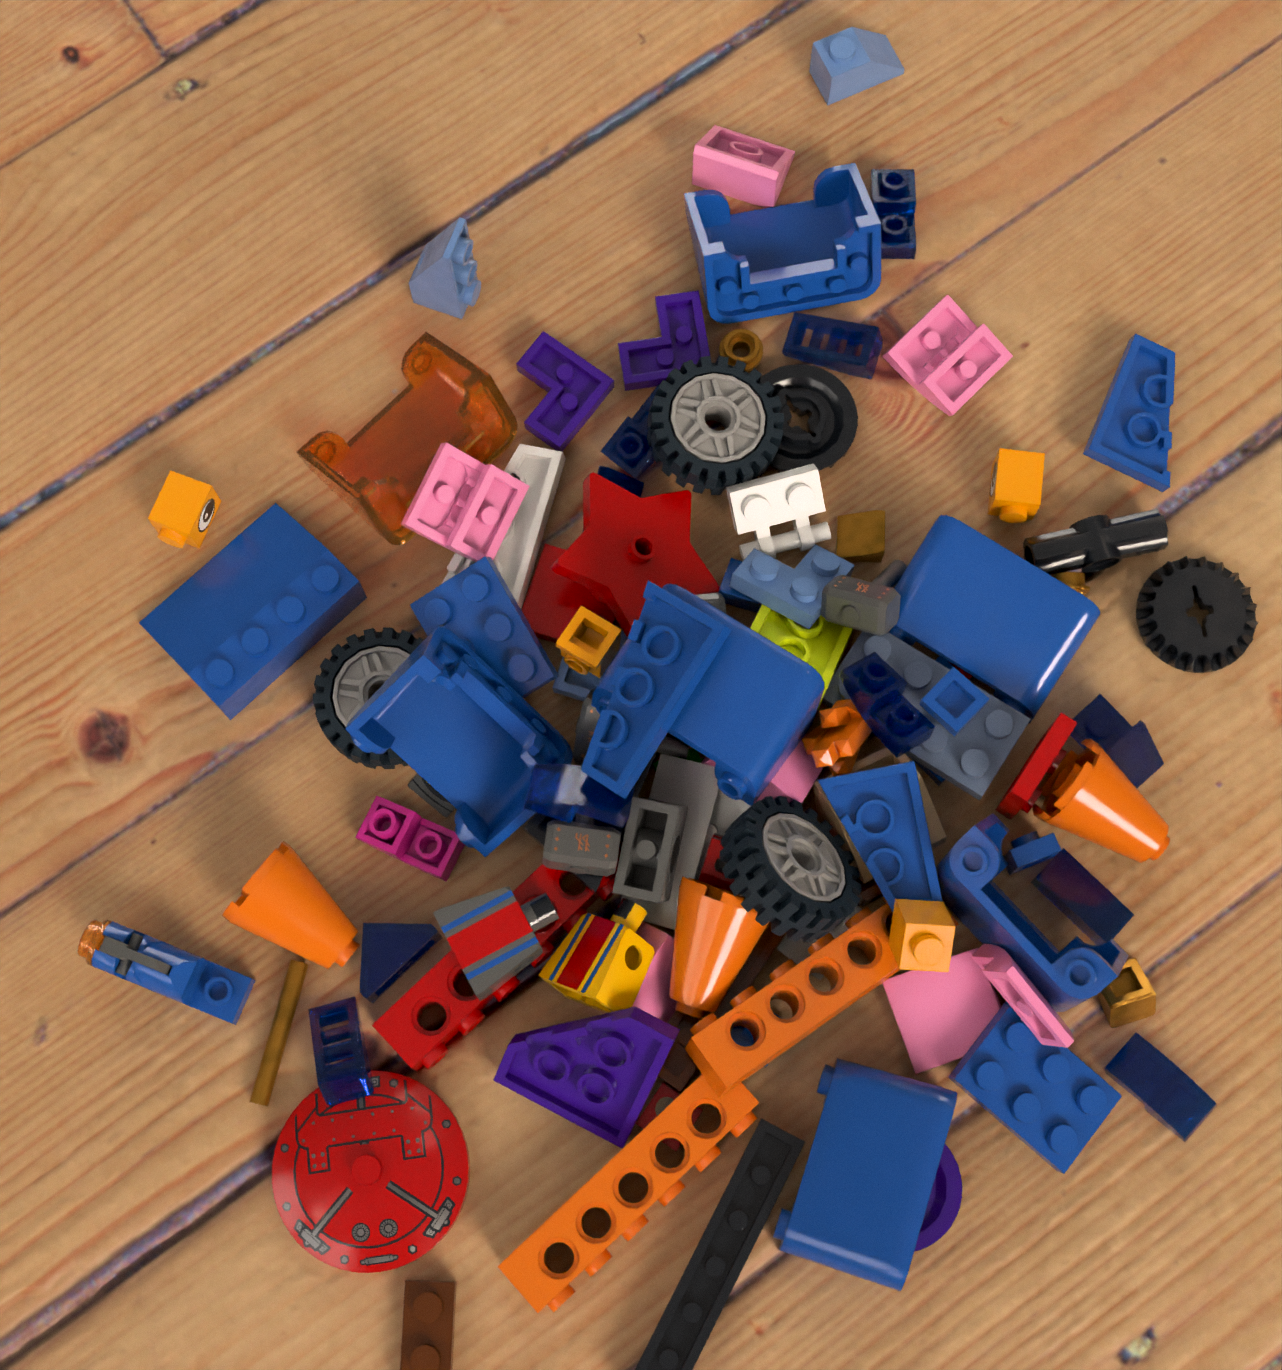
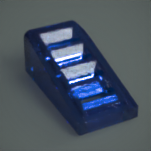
M794 312L782 353L784 356L841 373L872 379L882 349L883 338L879 327ZM806 329H811L813 333L809 346H801ZM824 334L830 335L826 350H821L820 346ZM841 340H848L844 353H838ZM859 344H862L863 348L860 356H856Z
M351 997L308 1009L317 1082L326 1104L336 1105L371 1095L374 1092L372 1074L356 998ZM346 1020L349 1021L347 1025L325 1031L323 1027ZM350 1038H351V1040H348V1041H345V1042H341V1043H338V1044H334V1045H331V1046H327L328 1044H332V1043H335V1042H339V1041H343V1040H346V1039H350ZM350 1057H354L353 1059H349V1060H346V1061H342V1062H339V1063H335V1064L330 1065V1063H332V1062H336V1061H340V1060L347 1059V1058H350Z

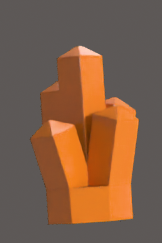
M853 698L838 700L831 708L819 710L821 724L802 738L806 755H813L816 768L829 766L833 776L851 773L860 748L875 727L871 710Z

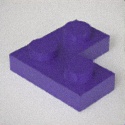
M699 290L655 296V307L661 337L618 343L625 391L659 386L663 380H666L668 374L673 369L677 368L680 370L684 362L692 359L694 364H697L700 357L710 356Z
M544 331L516 363L519 373L548 392L524 421L525 429L556 451H563L614 388V380Z

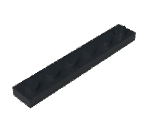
M762 1118L760 1119L635 1370H693L805 1141Z

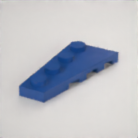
M649 580L642 596L646 600L639 620L634 619L627 638L631 642L622 667L617 666L611 683L614 690L607 710L601 711L580 770L624 799L627 798L732 631L725 624Z

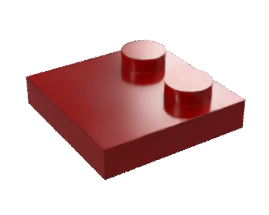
M545 543L522 607V612L537 638L556 643L581 606L615 625L617 619L611 609L598 601L587 587L551 570L552 564L566 550Z
M1063 713L1058 715L1042 735L995 811L1009 820L1020 809L1028 814L1043 791L1038 787V784L1045 773L1053 775L1065 757L1067 751L1062 749L1077 725L1076 721Z

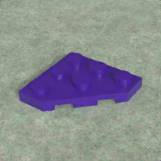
M631 1007L515 1034L507 1046L493 1081L623 1149L680 1029L637 1007Z

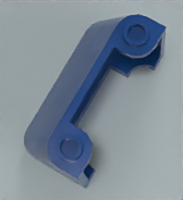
M856 163L834 166L820 173L814 181L813 200L730 214L727 199L719 191L700 190L684 193L685 212L704 298L710 317L716 322L731 324L857 301L869 297L880 286L881 222Z
M940 515L894 587L901 595L900 612L897 624L889 633L910 646L914 645L917 641L995 689L993 696L1030 718V724L1100 616V610L1090 599L965 523L954 517Z
M666 584L662 589L725 624L732 630L668 733L716 762L714 773L718 780L717 785L726 796L735 800H742L752 806L812 726L824 692V681L816 669L688 590L675 584ZM629 639L626 640L593 692L591 706L595 707L599 714H601L602 710H607L614 690L611 683L617 666L622 667L631 642Z
M444 627L436 628L350 719L345 728L354 744L366 753L383 754L391 748L457 809L454 820L457 837L464 845L469 848H475L484 857H487L565 787L573 758V752L566 739L458 636Z
M992 813L975 824L963 835L936 866L942 901L982 944H993L1003 948L1056 1012H1065L1097 995L1116 979L1129 955L1113 938L1103 944L1091 945L1084 943L1076 936L1059 951L993 882V879L1009 865L1003 858L1001 847L1004 837L1010 830Z
M837 1058L834 1067L825 1064L816 1092L825 1095L823 1110L796 1200L792 1205L791 1211L781 1208L773 1238L781 1240L780 1251L901 1291L911 1265L951 1124L957 1092Z

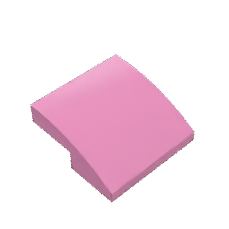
M946 295L882 357L928 401L948 416H952L1013 355L984 323L977 327L953 299Z
M441 443L401 525L474 562L479 561L485 556L491 557L494 560L530 486L492 464L485 465L452 445Z
M983 944L971 956L982 969L984 975L1042 1045L1068 1048L1074 1042L1070 1028L1003 948L993 944Z
M979 948L951 956L949 972L911 970L883 982L915 1074L963 1058L1001 1008L993 984L971 957Z

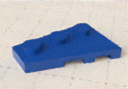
M1138 334L1133 335L1129 339L1083 452L1084 455L1161 492L1170 488L1171 472L1167 471L1168 451L1172 448V432H1169L1170 406L1174 401L1175 352Z
M915 761L817 779L892 913L895 898L943 902Z

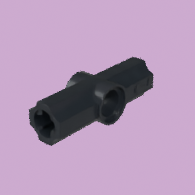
M1158 509L1109 519L1107 515L1091 516L1077 521L1069 529L1025 538L1023 542L1024 560L1049 575L1081 569L1084 573L1097 572L1110 568L1125 558L1164 550L1168 546V528L1164 515H1161Z

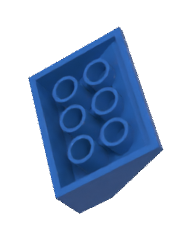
M275 503L142 619L139 624L231 720L359 606L367 596L360 581L321 542Z

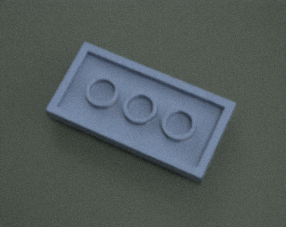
M862 631L833 675L822 703L831 708L838 700L853 698L871 710L875 723L871 734L889 745L897 742L908 757L980 801L1031 719L977 687L989 700L954 737L919 705L921 699L950 670L889 632L878 636Z

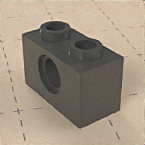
M632 796L612 893L656 903L669 901L688 806Z

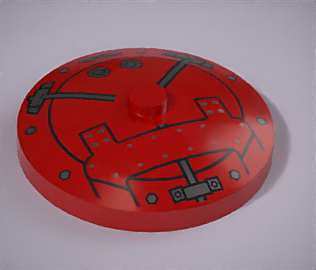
M370 1070L349 1073L334 1078L311 1092L294 1109L279 1135L272 1162V1188L275 1203L280 1217L292 1237L302 1248L318 1260L341 1270L358 1273H374L397 1269L414 1262L431 1251L442 1241L456 1222L463 1208L470 1180V1156L467 1142L458 1119L449 1106L434 1091L422 1083L407 1076L387 1071Z

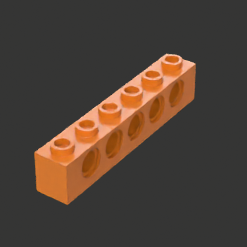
M884 897L882 899L886 904L873 913L868 907H865L852 916L845 923L848 930L838 937L834 938L831 933H828L814 942L807 949L810 956L796 965L790 959L769 974L772 982L761 990L757 991L754 986H750L729 1002L733 1009L718 1019L714 1013H711L690 1029L693 1036L690 1038L685 1050L719 1098L902 970L898 968L888 944L890 933L887 931L885 923L892 921L893 913ZM949 912L955 926L957 927L959 925L958 922ZM857 947L863 950L867 955L868 964L860 965L852 961L848 955V948ZM819 973L824 975L830 983V991L822 992L815 989L810 983L809 974ZM775 999L785 1001L791 1007L792 1018L782 1019L777 1017L770 1008V1001ZM735 1026L748 1029L753 1036V1045L745 1047L735 1043L731 1037L730 1029Z
M701 1074L497 1267L537 1313L546 1305L554 1313L576 1292L570 1283L583 1270L592 1277L613 1257L606 1249L620 1235L627 1242L632 1239L649 1222L643 1214L657 1200L665 1207L686 1187L680 1178L689 1169L695 1166L701 1173L722 1153L716 1144L729 1131L738 1138L758 1118L751 1110L760 1102L742 1083L719 1098L703 1074ZM703 1105L713 1107L720 1116L719 1127L714 1132L708 1134L697 1131L691 1120L693 1111ZM675 1139L681 1143L684 1149V1159L680 1165L674 1168H665L658 1163L655 1157V1150L661 1141ZM630 1173L642 1175L648 1183L647 1195L637 1203L625 1201L619 1192L620 1181L625 1175ZM594 1207L603 1208L611 1218L609 1232L600 1238L591 1237L583 1228L585 1213ZM557 1242L567 1244L574 1254L572 1267L562 1273L553 1271L546 1261L547 1250L552 1244Z

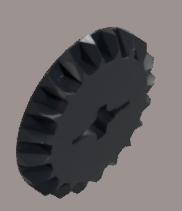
M795 364L779 367L761 377L760 382L762 384L769 381L774 387L772 396H779L782 404L780 413H784L782 440L770 466L780 473L814 463L819 472L827 467L832 468L841 457H845L848 449L854 442L858 426V414L850 391L836 376L815 366ZM790 410L793 413L796 412L799 417L806 414L809 416L806 425L808 433L806 430H802L800 426H794L793 428L789 426L792 419Z
M1185 556L1180 560L1168 561L1149 576L1139 592L1136 604V621L1141 637L1154 655L1176 669L1192 673H1207L1223 669L1243 655L1253 641L1254 631L1258 622L1256 621L1255 614L1257 604L1253 603L1250 596L1251 587L1245 586L1239 579V573H1232L1226 569L1223 562L1214 563L1208 561L1205 556L1198 559H1190ZM1193 600H1195V603H1198V607L1201 610H1208L1209 615L1202 620V627L1198 624L1196 617L1187 616L1186 612L1193 607Z

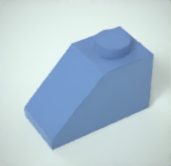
M850 27L813 42L809 72L827 106L904 74L905 69L886 35Z

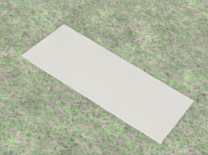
M665 754L660 755L649 798L688 806L669 901L656 903L622 895V898L635 902L647 911L643 921L675 930L679 885L682 876L695 879L719 791L714 766Z

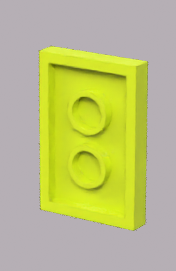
M762 604L750 629L816 669L824 681V692L817 709L819 710L854 629L828 622L822 615H820L810 629H807Z

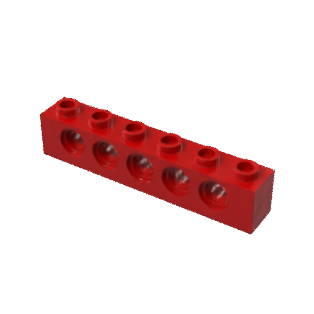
M619 858L617 859L615 874L607 877L603 876L596 894L587 887L579 895L572 896L564 893L561 889V883L567 875L572 873L549 869L543 864L513 891L519 906L546 892L559 916V919L534 932L543 950V953L530 963L534 968L541 965L554 952L555 947L551 943L564 930L569 934L580 917L588 913L586 909L599 897L605 902L615 894L612 892ZM451 950L375 1021L372 1026L413 1070L418 1071L423 1065L427 1070H430L449 1052L445 1044L459 1031L463 1036L467 1035L483 1020L485 1015L481 1010L494 997L501 1002L520 984L516 976L523 970L481 1001L476 995L469 997L461 996L457 992V982L464 972L454 952ZM434 1005L444 1007L446 1020L443 1026L435 1031L425 1030L421 1023L423 1012L428 1007Z

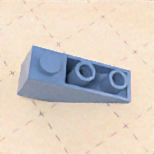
M459 217L424 246L408 283L413 303L459 319L463 318L468 305L473 307L476 304L481 290V281L478 280L476 273L477 261L474 260L472 253L473 240L469 237L466 219Z

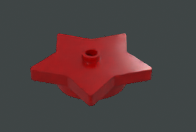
M592 472L583 481V532L552 564L551 570L587 587L598 601L611 609L627 638L634 619L639 620L646 599L642 596L648 580L661 588L666 584H675L694 595L717 593L720 588L690 543L692 495L689 490L640 498L597 473Z

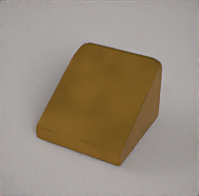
M872 510L837 516L836 555L847 561L881 563L885 553V510Z
M1136 958L1127 960L1118 977L1097 994L1111 1028L1151 1017L1156 1012V993Z

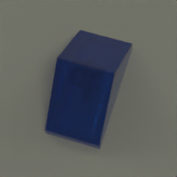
M363 923L359 992L373 1004L443 938L442 935L432 924Z

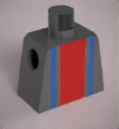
M509 886L433 912L475 995L480 1001L491 995L543 953L534 932L559 919L546 892L519 906Z

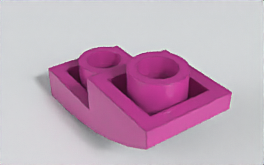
M376 796L355 837L361 842L447 882L465 846L454 831L426 820L416 812L379 796Z

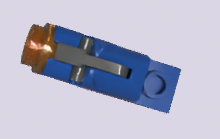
M98 920L91 921L83 932L78 945V955L86 958L88 965L234 1025L237 1024L256 981L111 920H105L103 923Z

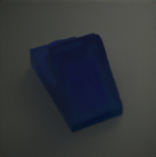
M1101 694L1073 718L1077 725L1070 735L1084 750L1087 747L1080 743L1083 740L1093 739L1136 788L1142 785L1164 764L1145 723L1140 720L1132 727Z

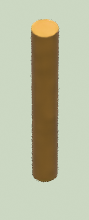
M290 960L249 1102L267 1107L269 1105L309 965L306 963Z

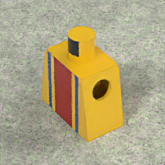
M622 898L610 920L590 913L582 915L538 976L568 999L604 1013L631 1008L654 957V947L636 933L647 915V911L635 902Z

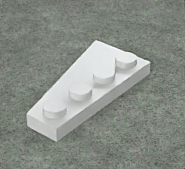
M519 444L504 472L530 487L493 560L520 609H522L566 460L562 451ZM455 553L447 566L449 572L442 584L475 562Z

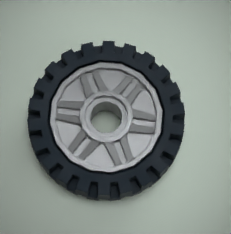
M710 356L700 357L697 364H694L691 359L684 362L680 370L677 368L673 369L668 374L666 380H663L659 385L648 414L647 440L649 447L653 446L652 456L655 462L661 461L663 463L662 471L668 477L672 474L677 476L675 483L683 488L687 483L694 485L693 492L700 494L706 488L711 490V495H721L726 487L757 479L758 476L761 477L773 461L784 432L782 430L784 413H780L782 404L779 396H772L774 387L769 381L762 384L760 382L762 374L755 368L750 374L744 371L746 363L737 360L735 366L728 365L729 357L719 356L716 363H711ZM706 421H717L721 423L725 430H713L708 427Z
M383 627L382 632H376L374 628L364 630L363 636L357 637L356 634L347 637L348 643L341 647L337 644L331 650L332 657L329 660L326 658L320 665L322 672L320 676L316 675L314 682L316 692L313 694L315 714L327 739L349 760L357 764L358 762L362 763L364 766L376 769V766H382L384 769H395V765L402 764L405 767L408 764L391 748L383 754L366 753L360 750L354 744L345 728L358 710L424 640L420 637L416 639L412 633L404 630L398 633L393 628Z
M769 796L754 803L725 831L726 834L722 837L720 843L724 847L720 851V861L727 864L722 870L725 878L735 880L729 886L734 896L742 894L745 897V900L741 903L743 908L747 912L753 908L758 912L755 918L758 923L764 926L771 922V932L778 936L786 932L788 940L797 942L802 938L803 943L812 942L814 939L818 940L836 928L858 906L861 884L856 880L860 877L857 867L850 866L855 860L851 851H843L841 849V846L845 843L839 834L833 837L829 833L832 826L826 820L819 823L817 821V812L811 808L803 812L802 803L796 800L788 803L786 797L778 796L773 799L772 796Z

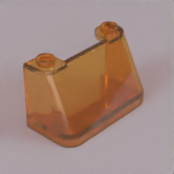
M425 332L414 342L403 356L401 370L409 385L346 443L334 431H322L313 436L296 452L315 475L374 531L393 545L404 544L417 534L402 526L401 522L441 443H448L487 465L491 464L510 446L515 439L518 429L516 417L491 375L428 332Z

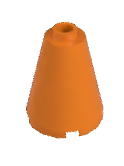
M1093 739L1083 740L1080 743L1087 748L1079 755L1070 750L1053 775L1048 776L1041 787L1043 790L1041 794L1046 799L1042 808L1037 804L1033 805V815L1043 822L1139 863L1145 862L1149 858L1152 861L1158 859L1170 843V838L1167 836L1169 825Z
M285 841L269 855L241 889L242 895L235 903L232 901L222 914L230 923L326 969H329L334 962L343 967L360 946L353 939L359 932L296 851Z
M682 876L679 885L669 997L677 1001L675 1007L677 1011L703 1019L705 1011L716 1012L768 923L762 926L755 920L758 912L754 908L749 912L743 908L741 903L745 900L744 896H734L732 891Z

